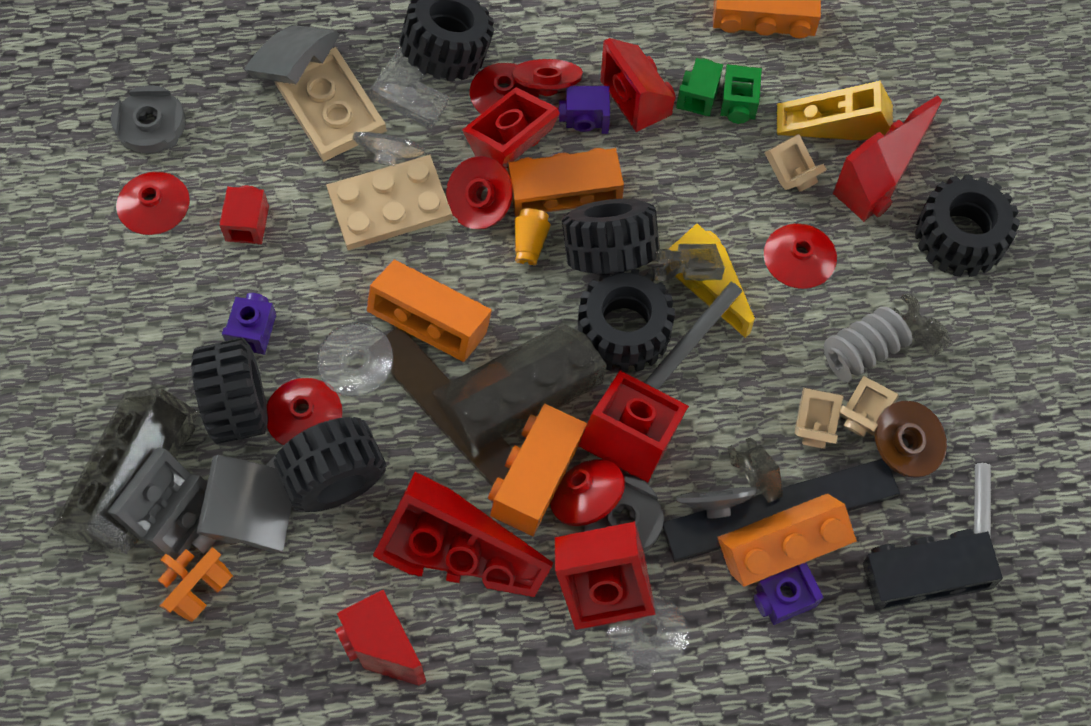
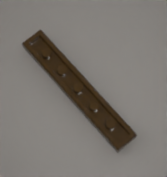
M396 327L370 347V352L491 486H493L498 477L505 479L510 470L505 467L512 450L510 445L405 331Z

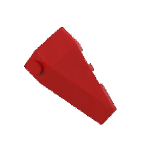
M939 96L932 98L913 110L904 123L900 120L892 123L885 135L878 132L871 136L846 157L833 195L863 222L873 214L876 217H880L891 206L893 201L890 198L942 103V99Z
M416 471L373 553V557L411 575L423 576L424 568L446 571V581L460 583L461 575L482 578L483 584L487 589L535 597L553 565L551 560L456 492Z

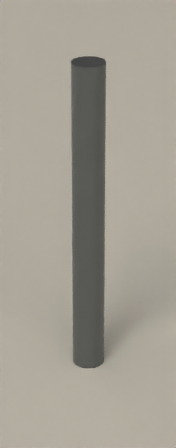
M731 281L644 383L658 390L742 293V289Z

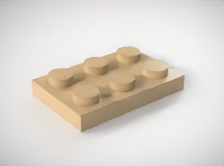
M336 47L330 50L323 64L309 62L296 85L275 81V85L323 162L387 132L384 120Z
M431 155L326 185L347 250L453 219Z

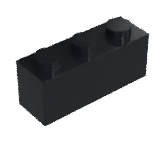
M973 529L954 532L950 535V539L935 541L932 536L922 537L913 540L910 543L911 546L895 548L894 544L880 545L871 549V553L867 555L863 562L875 610L991 590L1003 579L989 532L975 534Z

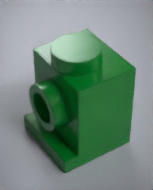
M696 58L693 70L685 71L682 85L679 88L676 108L710 117L724 64L716 63L706 58Z
M726 65L722 86L720 116H727L729 121L736 124L745 123L749 119L755 120L760 100L762 68Z

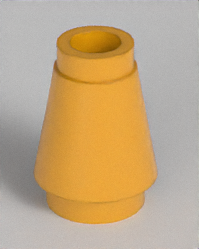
M526 208L520 210L519 216L515 218V261L517 263L524 264L528 262L529 265H537L551 224L548 222L549 215L546 212Z

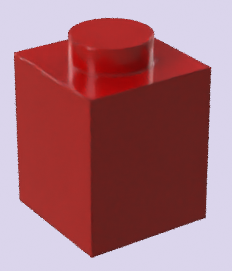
M249 185L241 187L227 186L219 224L225 241L262 244L269 210L264 189H258Z

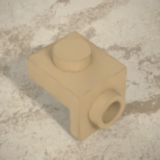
M800 134L764 152L779 183L785 190L797 187L799 192L818 183L819 181L816 176L827 170L824 163L815 166Z
M863 376L846 407L842 406L839 411L841 418L846 420L843 426L861 437H864L866 432L875 436L878 417L885 408L896 403L899 395Z
M803 387L794 432L797 436L803 437L802 444L825 448L826 442L837 443L838 436L836 435L843 395Z

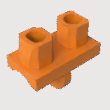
M212 547L190 572L185 567L195 556L187 549L176 560L165 554L160 561L168 569L158 581L166 588L176 577H179L182 581L161 603L160 607L167 613L174 611L178 616L192 623L207 606L190 591L201 579L218 593L233 577L228 568L219 560L221 554Z

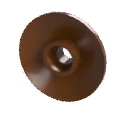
M906 400L893 403L882 411L876 422L878 426L875 430V441L885 463L895 472L911 478L924 477L936 471L944 461L947 451L946 434L938 417L926 406L918 402ZM902 437L908 441V448L904 445Z

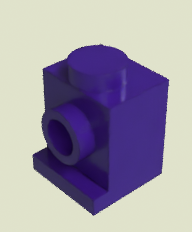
M609 86L567 87L566 100H559V122H566V128H574L580 132L601 128V134H609Z
M248 293L246 298L235 297L227 326L222 331L224 340L244 338L250 345L253 353L265 355L276 318L273 303H270L267 297L258 293ZM245 316L253 317L250 320H244Z
M806 562L759 581L755 588L757 593L754 594V601L760 614L763 617L769 616L773 625L816 608L824 598ZM782 586L790 587L794 597L787 598L783 596L780 588Z

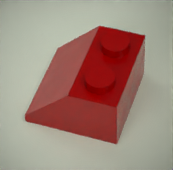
M612 38L604 40L600 81L604 86H609L610 96L635 132L671 116L676 95L671 84L667 81L664 82L658 74L654 60L650 56H646L638 45Z
M515 87L464 127L462 131L475 156L493 158L505 168H508V162H514L525 151L538 144L540 139L552 130L560 112L557 107Z
M619 371L592 412L578 446L597 457L613 462L619 468L648 483L689 406Z
M635 521L555 537V572L575 630L656 615L645 554Z
M384 590L337 613L342 626L336 628L335 631L350 662L359 659L363 669L418 686L426 683L422 665Z

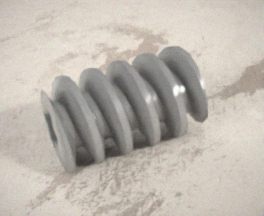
M879 307L873 314H867L861 321H855L849 328H844L837 335L828 337L824 343V354L835 375L841 381L849 382L852 380L851 373L856 376L864 373V366L869 369L873 368L876 365V359L883 362L888 358V352L891 354L898 353L900 346L908 347L912 343L913 338L909 327L898 313L888 307Z

